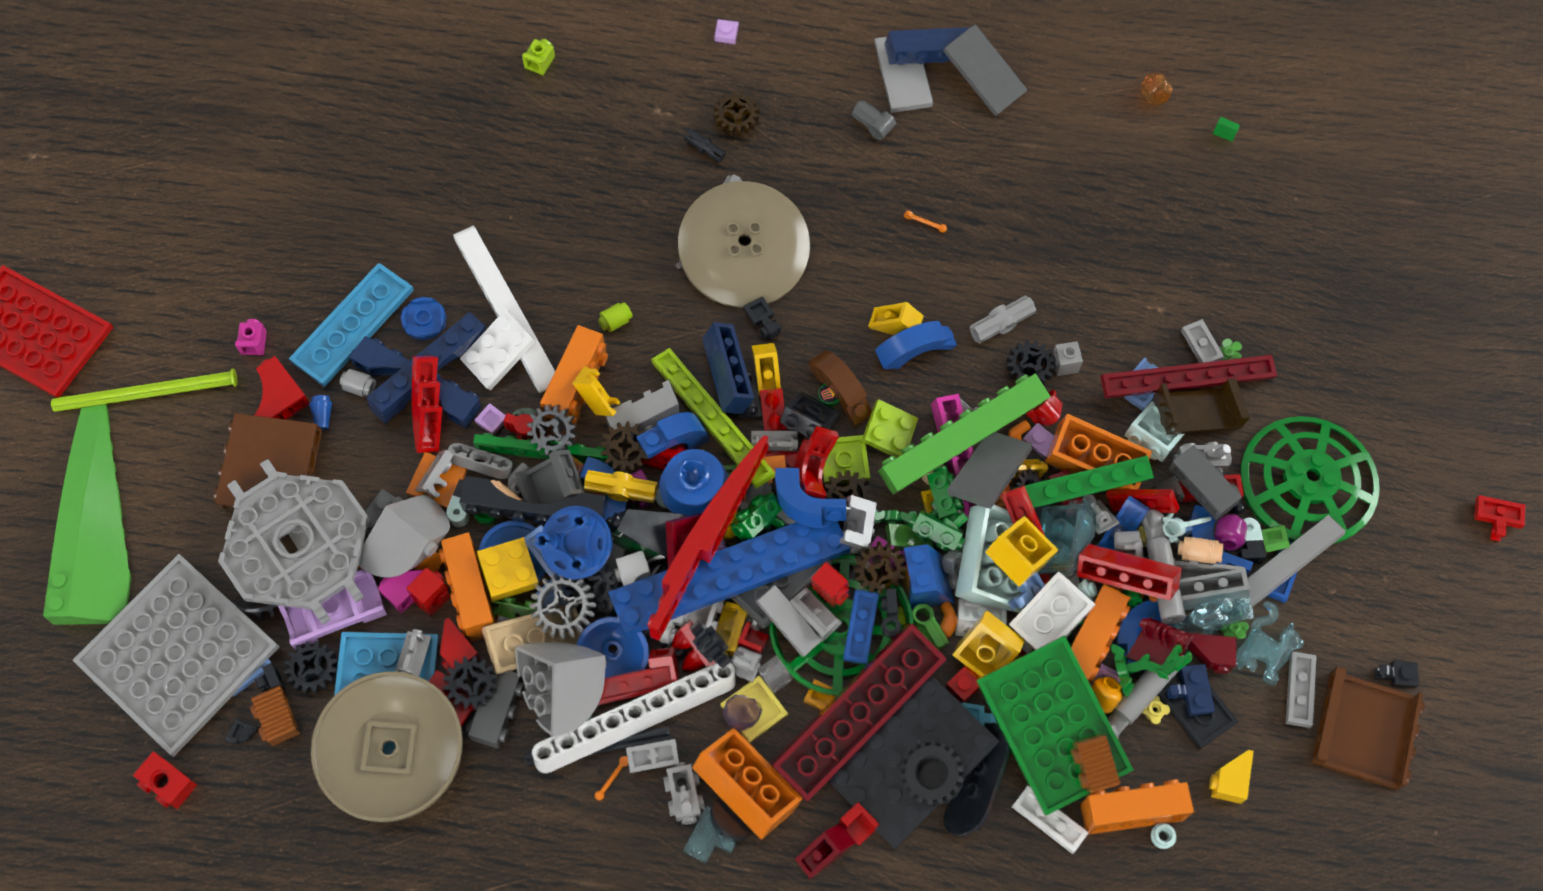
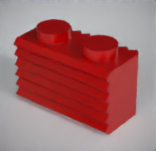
M827 562L811 577L813 591H816L817 594H820V597L827 600V604L831 603V607H834L836 604L842 605L848 598V581Z

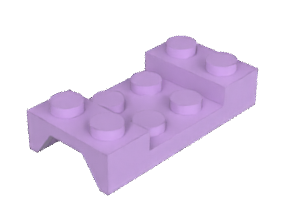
M364 569L356 572L354 583L364 596L357 603L346 588L323 602L321 606L331 619L324 625H322L312 610L278 606L290 635L289 641L291 646L297 650L296 646L305 647L306 641L313 644L315 641H318L319 637L361 621L365 624L387 615L374 575Z

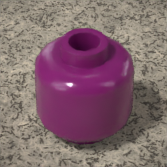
M1235 514L1219 518L1215 528V541L1224 544L1223 549L1236 550L1243 546L1246 541L1247 523Z

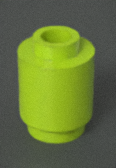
M625 302L617 303L600 312L598 322L604 331L612 332L627 324L629 319L633 318V315Z

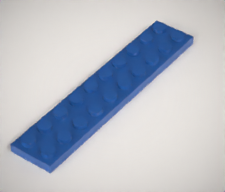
M822 521V528L808 527L795 522L717 551L710 563L701 560L671 620L850 553V547L840 543L843 533L838 522ZM668 570L608 592L625 637L649 628L647 625L652 613L656 614L659 609V599L663 594L662 580Z

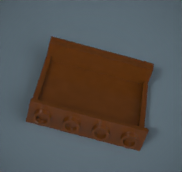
M234 413V418L229 423L228 430L230 436L229 441L224 445L225 459L219 468L220 481L219 486L214 490V500L221 508L225 509L226 506L233 507L236 498L227 485L235 480L245 493L264 481L268 476L260 464L267 459L277 472L299 477L300 475L313 476L322 429L314 423Z
M1337 666L1329 675L1310 763L1399 790L1408 785L1411 778L1409 765L1416 753V748L1413 747L1414 739L1419 735L1420 725L1418 724V719L1425 707V703L1422 702L1423 693L1419 692L1413 696L1346 675L1347 669Z

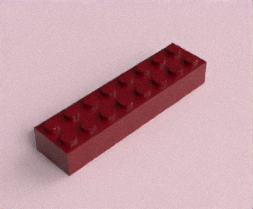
M907 624L770 764L808 802L946 661V658L913 624Z

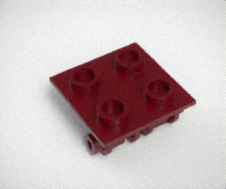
M1143 618L1140 622V627L1143 630L1128 653L1127 658L1137 662L1144 655L1149 654V661L1163 665L1177 645L1182 646L1183 651L1179 654V656H1182L1193 635L1152 618Z

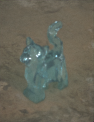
M1221 598L1216 601L1199 604L1192 613L1186 616L1185 620L1172 624V627L1184 629L1195 624L1200 628H1204L1203 634L1211 635L1214 631L1223 629L1224 626L1235 624L1241 620L1253 619V608H1251L1249 598H1237L1233 602L1231 598Z
M1265 601L1263 606L1269 610V615L1257 617L1253 621L1244 644L1236 652V667L1242 669L1245 665L1250 671L1254 672L1258 666L1256 660L1259 659L1266 663L1263 681L1274 686L1279 678L1277 671L1288 661L1293 650L1303 647L1304 641L1300 638L1299 633L1293 629L1294 623H1290L1287 628L1282 630L1279 642L1261 631L1262 626L1273 624L1278 620L1279 616L1277 606L1270 601Z

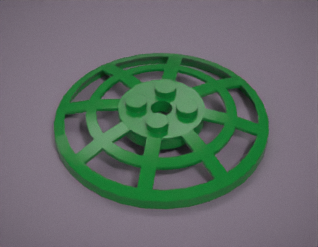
M1304 416L1289 417L1275 421L1264 427L1254 436L1246 447L1241 459L1239 474L1241 476L1243 497L1249 509L1267 529L1282 526L1274 521L1260 506L1273 499L1282 510L1295 517L1291 530L1285 528L1290 542H1295L1303 535L1300 534L1304 520L1320 522L1328 515L1345 530V535L1333 544L1343 542L1354 536L1367 524L1377 506L1380 492L1379 477L1370 454L1351 433L1329 421ZM1303 422L1321 425L1320 434L1313 432L1292 434L1284 424ZM1276 429L1283 437L1273 445L1267 456L1253 453L1255 446L1269 431ZM1330 429L1347 438L1360 453L1351 455L1342 444L1329 437ZM1306 438L1318 440L1316 450H1303L1297 440ZM1287 443L1295 453L1289 461L1274 458L1279 449ZM1327 443L1338 449L1344 455V458L1335 461L1326 454ZM1366 461L1370 468L1374 487L1373 495L1360 489L1361 475L1357 465L1359 462ZM1250 462L1264 464L1263 478L1267 491L1257 496H1254L1249 480ZM1351 466L1354 485L1341 480L1340 469ZM1271 467L1284 470V483L1274 486ZM1307 472L1315 473L1318 480H1310L1307 477ZM1338 489L1351 494L1346 504L1339 509L1332 498ZM1289 491L1295 498L1300 500L1298 509L1289 505L1280 495ZM1357 498L1370 504L1364 516L1354 526L1347 529L1341 516L1353 507ZM1323 502L1329 512L1327 514L1307 513L1310 504Z
M845 554L830 560L832 564H840L839 574L848 581V587L869 591L868 586L862 588L860 582L849 579V566L857 564L855 556ZM892 584L891 589H896V595L903 608L905 624H913L910 601L900 584L898 587ZM810 586L808 589L837 619L845 622L849 629L853 601L846 599L842 605L836 604L834 607H831V603L827 604V602H824L817 592L813 591V587ZM883 588L882 594H879L877 603L883 620L887 618L886 611H882L881 597L885 596L886 588ZM773 622L769 624L772 646L779 662L787 673L810 690L825 695L837 696L842 691L843 677L856 675L866 666L862 664L854 668L843 669L848 629L844 633H838L835 630L823 642H819L804 657L800 655L791 663H788L779 645L777 626ZM874 625L872 635H883L881 625ZM887 625L889 630L895 629L893 625ZM901 625L900 631H901L906 625ZM883 635L882 642L876 653L872 655L869 652L867 664L889 643L890 638ZM822 650L834 655V669L821 665L813 658ZM807 663L817 671L833 676V688L829 689L813 684L800 676L796 671Z

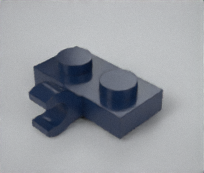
M1205 664L1184 666L1179 670L1182 685H1171L1170 689H1166L1168 699L1185 697L1189 716L1213 714L1215 708Z

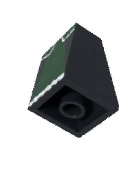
M627 509L611 517L609 516L606 519V523L611 531L613 544L631 554L643 550L647 562L650 564L667 557L666 521L686 516L677 513Z

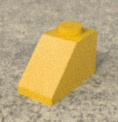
M908 302L874 307L868 327L896 335L905 329L921 324L924 316Z
M774 343L752 346L758 393L760 390L781 388L778 356Z
M1252 750L1246 751L1220 768L1215 775H1211L1209 788L1213 789V798L1239 804L1247 800L1253 759Z

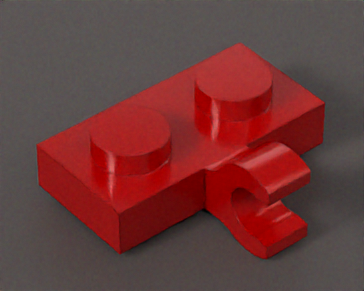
M1479 495L1475 499L1474 520L1493 523L1490 540L1500 542L1501 537L1506 536V526L1522 529L1525 526L1526 505Z

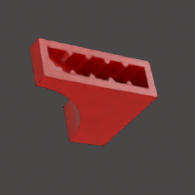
M276 356L264 360L256 368L262 381L263 395L260 406L254 416L287 420L309 405L305 394Z

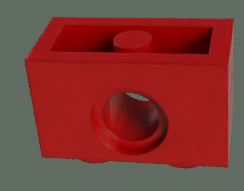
M427 567L406 588L413 602L430 617L451 598L447 590L449 586L444 582L445 578L436 570L432 573Z
M154 751L133 774L139 780L136 785L148 794L151 790L158 795L155 800L166 808L172 805L178 809L197 786L196 783ZM168 777L167 784L160 788L159 783L161 779Z

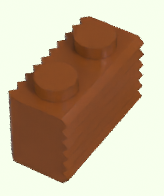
M280 686L251 698L253 705L250 706L255 720L259 719L262 727L258 728V731L263 741H268L272 746H275L300 734L285 692Z
M1100 734L1073 742L1074 749H1071L1074 763H1079L1082 773L1078 774L1083 789L1086 788L1087 792L1094 793L1120 785L1106 735Z

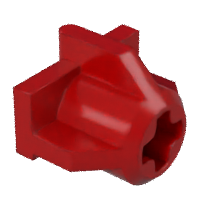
M1054 389L1048 392L1051 396L1049 399L1026 413L1035 424L1051 426L1060 419L1063 403L1056 396Z

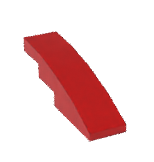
M413 356L412 417L417 453L439 452L443 407L439 405L440 382L436 380L438 358L436 356Z

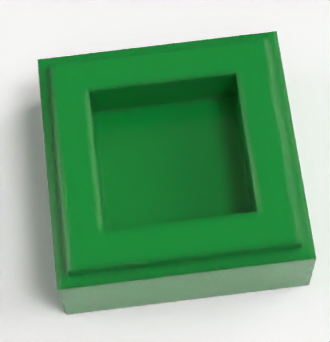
M1220 117L1213 134L1233 142L1240 125Z

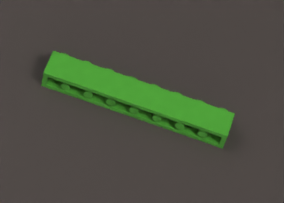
M1036 373L1030 377L1027 374L1015 381L1016 386L1011 389L1008 386L1002 388L996 393L998 397L993 400L989 397L977 404L979 408L972 412L971 409L966 410L958 416L960 420L952 423L950 420L939 427L941 430L939 433L934 435L930 432L920 439L922 443L916 447L913 444L901 450L903 455L895 459L894 456H891L882 462L883 467L878 472L891 493L894 495L1049 399L1051 396Z

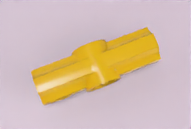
M588 470L585 477L584 491L608 495L616 501L625 502L632 499L654 503L658 483L637 479L625 472L608 474Z

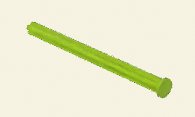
M231 369L230 372L54 398L51 400V407L54 412L227 385L236 387L238 386V379L235 369Z

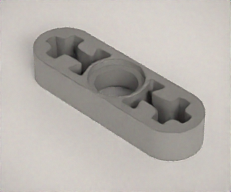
M454 443L448 447V451L454 454L450 460L454 465L497 479H506L511 474L512 462L508 458L461 443ZM474 460H483L485 462H476Z

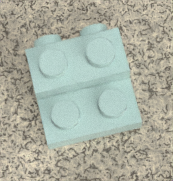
M1151 401L1131 424L1124 436L1128 438V441L1152 451L1151 459H1158L1160 462H1163L1185 434L1167 435L1164 426L1161 425L1158 408Z

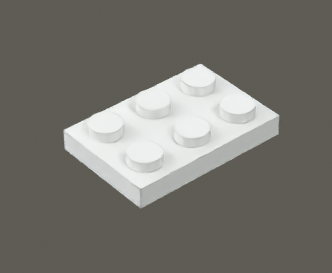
M505 309L460 359L487 389L492 390L532 347L536 340Z
M1058 571L1009 625L1031 646L1037 649L1061 636L1067 637L1096 605Z

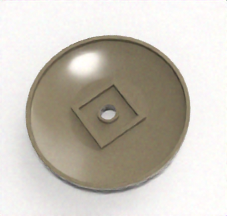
M736 181L708 190L689 207L679 230L678 252L683 270L697 290L714 302L728 307L744 309L745 305L762 296L768 304H771L784 297L795 287L807 266L810 239L803 216L794 203L785 195L764 184ZM746 236L751 240V243L748 246H742L738 239Z
M381 672L367 675L340 690L322 711L312 737L311 760L313 771L325 795L332 803L349 815L371 822H394L407 819L434 804L453 781L462 755L463 739L461 725L457 713L447 697L425 679L402 672ZM387 742H394L396 744L395 751L390 755L384 754L383 746Z

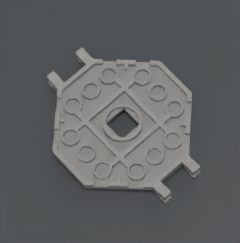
M267 459L260 464L268 476L264 481L245 493L235 480L227 485L236 499L233 506L232 520L229 521L224 538L226 540L223 552H220L218 562L245 601L309 609L314 612L322 625H324L331 619L321 606L323 602L344 588L348 590L356 603L364 598L354 580L369 517L343 480L333 479V481L313 476L300 475L299 477L287 475V473L277 472ZM300 526L310 541L294 554H289L279 539Z

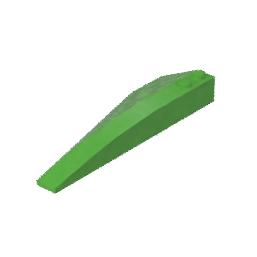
M106 404L81 408L75 430L58 512L43 617L53 625L109 624L128 605L131 573L128 568L129 558L124 538L126 537L122 525L123 516L118 482L115 475L116 466L113 461V445L110 440V424Z

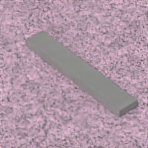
M1329 515L1293 542L1290 548L1284 549L1248 578L1250 586L1249 600L1222 605L1238 619L1344 536L1345 530Z

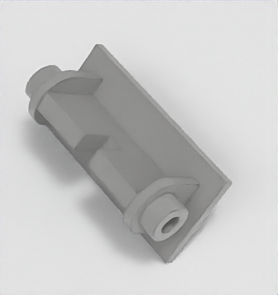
M751 431V445L753 447L765 435L769 439L768 451H797V431Z
M1093 495L1082 497L1084 510L1080 513L1098 534L1108 531L1119 524V521L1100 500L1096 501Z
M413 629L412 632L407 631L395 672L408 673L420 677L431 636L424 635L422 631Z

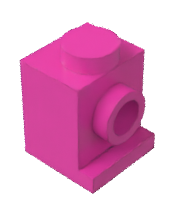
M248 319L246 323L239 324L238 338L235 346L241 355H264L267 331L263 323L256 319Z

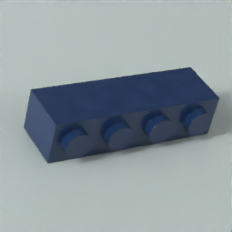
M969 27L889 31L884 43L889 65L949 62L951 60L944 53L943 49L966 32Z
M714 322L702 337L720 406L722 412L742 414L755 398L733 324Z

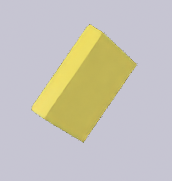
M757 676L753 682H749L720 703L722 709L749 744L788 716V712L760 676Z

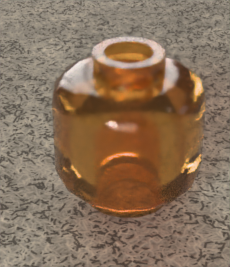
M1159 72L1148 75L1141 85L1142 93L1151 104L1165 103L1169 100L1173 91L1169 80L1163 73Z

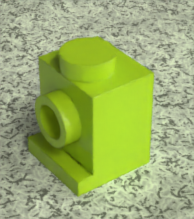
M534 39L528 51L522 55L524 67L544 75L555 57L552 44L546 39H541V41Z

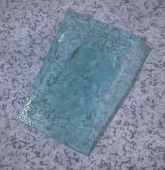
M1084 504L1042 507L1041 527L1045 537L1058 549V552L1037 573L1075 571L1078 566L1079 554L1094 538L1097 514Z

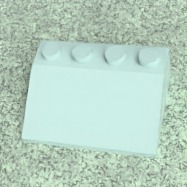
M980 505L970 507L955 596L976 604L1012 611L1008 602L1020 595L1021 592L1015 582L985 553L998 536L1013 525L1006 509L993 505L991 509ZM1028 604L1022 608L1018 607L1013 612L1020 613Z

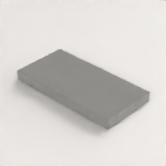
M887 37L875 38V48L891 113L932 107L933 101L924 64L889 65L884 45Z

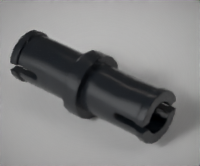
M693 129L687 131L686 134L688 136H684V141L698 148L701 154H707L718 163L724 159L721 156H725L727 151L713 144L710 138H704L693 131Z

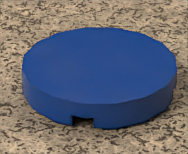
M429 297L413 299L407 307H404L401 314L403 329L409 336L418 340H428L439 335L444 329L447 320L443 306L435 299Z

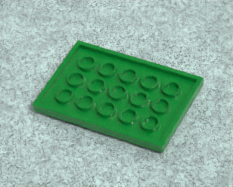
M1061 636L976 680L1045 816L1090 793L1087 792L1086 788L1083 789L1080 784L1078 774L1082 772L1079 763L1075 764L1072 758L1071 749H1074L1073 742L1100 734L1106 735L1118 777L1120 778L1133 771L1065 636Z

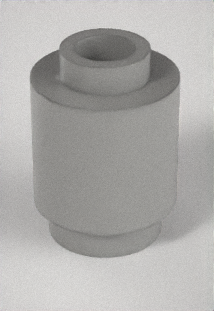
M349 369L341 375L340 385H342V390L365 397L375 390L376 380L372 379L370 375Z

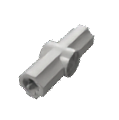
M1025 295L1007 306L1003 304L996 307L987 317L970 325L969 329L973 339L980 344L998 333H1008L1018 322L1035 314L1034 302Z

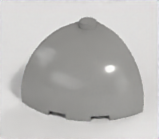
M427 494L386 505L363 545L358 565L370 574L386 578L395 577L413 569L435 553L441 540L448 533L450 522L446 513Z
M541 642L515 645L518 677L523 676L526 691L522 693L529 710L534 709L539 717L536 722L551 736H558L577 729L587 721L595 711L603 693L606 669L605 655L584 646L567 643Z

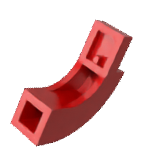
M816 426L809 440H803L794 468H799L801 489L813 498L825 499L827 495L822 482L823 469L839 436L836 431Z

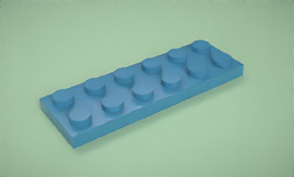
M378 263L289 358L290 363L325 387L350 360V355L365 336L370 338L414 291L413 287Z

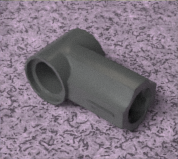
M860 100L852 111V116L867 126L871 135L878 140H882L896 126V121L891 114L885 111L879 112L864 100Z

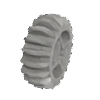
M552 574L551 579L553 582L549 583L544 578L542 581L546 586L544 588H541L539 585L535 587L540 592V595H531V598L537 600V603H531L530 608L538 610L533 612L531 617H540L535 625L539 627L545 624L542 628L543 633H547L551 628V637L553 638L556 637L558 631H560L561 639H565L566 631L569 632L571 637H574V628H577L582 633L584 630L580 624L583 622L587 626L590 625V622L585 618L586 616L594 617L595 615L592 611H588V608L596 607V603L588 602L595 595L593 593L586 594L591 588L588 584L581 588L584 582L583 579H578L574 583L575 579L566 580L565 577L560 576V580H557L556 575ZM561 587H571L577 590L581 596L565 597ZM554 590L555 599L553 603L544 608L547 595ZM560 597L566 603L568 601L570 602L565 607L566 615L560 608L558 610L556 609L558 606H560ZM582 603L581 613L572 622L571 611L579 606L578 604ZM560 614L565 625L551 623L545 615Z

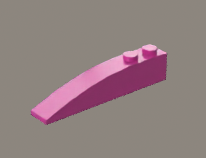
M959 394L936 398L931 403L938 433L941 431L939 427L951 420L952 423L960 420L958 416L963 413ZM972 447L946 462L948 471L951 474L953 473L955 477L973 454ZM963 500L965 506L963 512L969 518L970 507L977 504Z

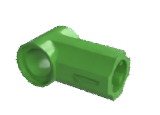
M927 604L917 605L912 612L913 625L938 650L949 644V641L936 621L933 609ZM924 613L928 620L921 622L917 619L916 614Z

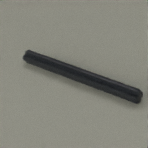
M662 727L640 731L589 755L670 740L669 728ZM566 745L563 749H569L572 745ZM532 750L526 751L524 754L526 765H535ZM549 755L542 756L540 759H547Z

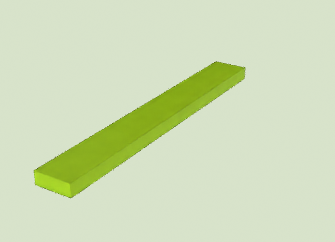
M670 348L652 358L651 361L654 367L666 381L669 380L674 391L738 466L753 448L751 443L729 417L722 412L718 404ZM764 459L751 482L756 489L775 477V472Z

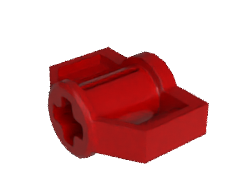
M506 413L503 422L507 430L516 434L518 439L521 440L534 438L533 435H527V432L532 431V428L527 426V423L534 421L530 415L521 414L515 416Z

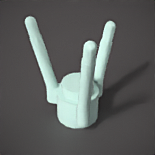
M1168 513L1167 517L1163 518L1165 522L1163 531L1165 535L1170 537V542L1179 545L1178 537L1185 533L1186 527L1209 522L1211 517L1184 522L1179 518L1172 519L1174 513Z

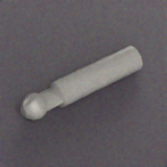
M1155 509L1148 510L1141 522L1145 529L1148 557L1150 560L1175 566L1170 541L1163 531L1164 515ZM1180 588L1170 601L1157 598L1162 623L1175 624L1185 620L1186 616Z
M1148 670L1143 673L1134 684L1131 694L1128 697L1124 695L1114 708V712L1108 717V721L1117 738H1119V734L1128 724L1131 725L1174 677L1177 671H1174L1170 676L1168 675L1169 680L1160 678L1156 673Z

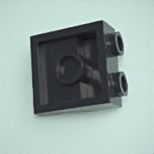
M801 392L785 407L780 423L784 424L787 429L798 431L804 434L807 439H810L816 426L830 430L838 421L841 412Z

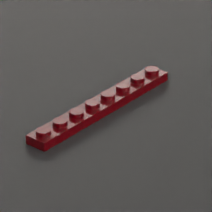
M1265 355L1103 374L1100 379L1106 399L1156 393L1161 384H1166L1168 391L1224 385L1227 379H1236L1237 383L1268 380L1277 377L1273 356Z

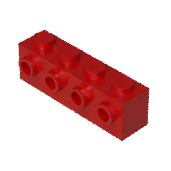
M1088 544L1079 554L1077 576L1170 601L1179 590L1182 568Z

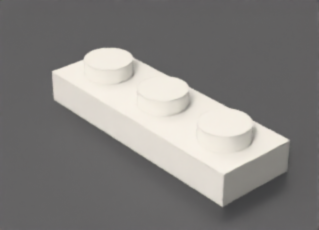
M1029 786L1026 787L1012 806V808L1072 854L1088 834L1086 830L1060 810L1045 816Z

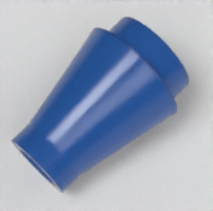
M326 395L311 397L309 406L314 424H317L322 430L329 429L332 408L330 397Z

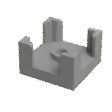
M850 495L846 500L849 502L848 505L850 507L846 506V521H844L843 537L840 538V543L850 547V553H847V555H854L859 553L861 548L869 549L868 544L871 543L877 503Z

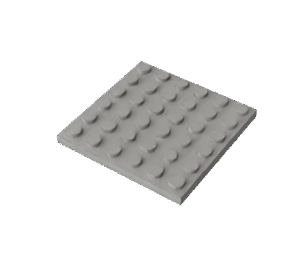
M178 554L72 661L160 746L174 757L280 646L241 610L237 609L225 595L186 559Z

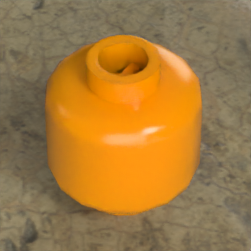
M1100 677L1091 685L1104 713H1111L1123 696L1120 684L1111 677Z

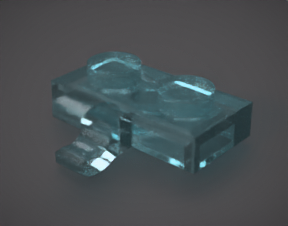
M706 806L683 850L684 853L704 863H707L715 846L730 854L735 847L733 840L721 836L722 833L718 829L716 831L710 819L711 808Z

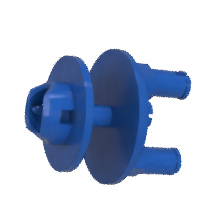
M699 449L685 450L675 455L664 469L659 484L660 496L664 505L672 513L685 516L703 513L729 476L723 465L709 452Z
M569 506L557 511L548 519L542 533L537 534L535 537L537 539L535 545L541 549L547 565L558 575L569 579H582L598 572L608 560L613 547L612 534L606 521L596 511L583 506Z

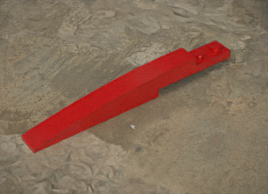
M764 435L728 477L678 551L662 580L663 594L659 599V609L656 614L652 613L647 626L649 627L651 638L660 641L700 561L703 560L710 563L769 449L768 436Z

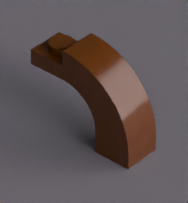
M825 350L808 361L817 381L826 384L833 391L852 425H857L871 415L872 410L865 398L867 397L865 390L853 372L837 355Z

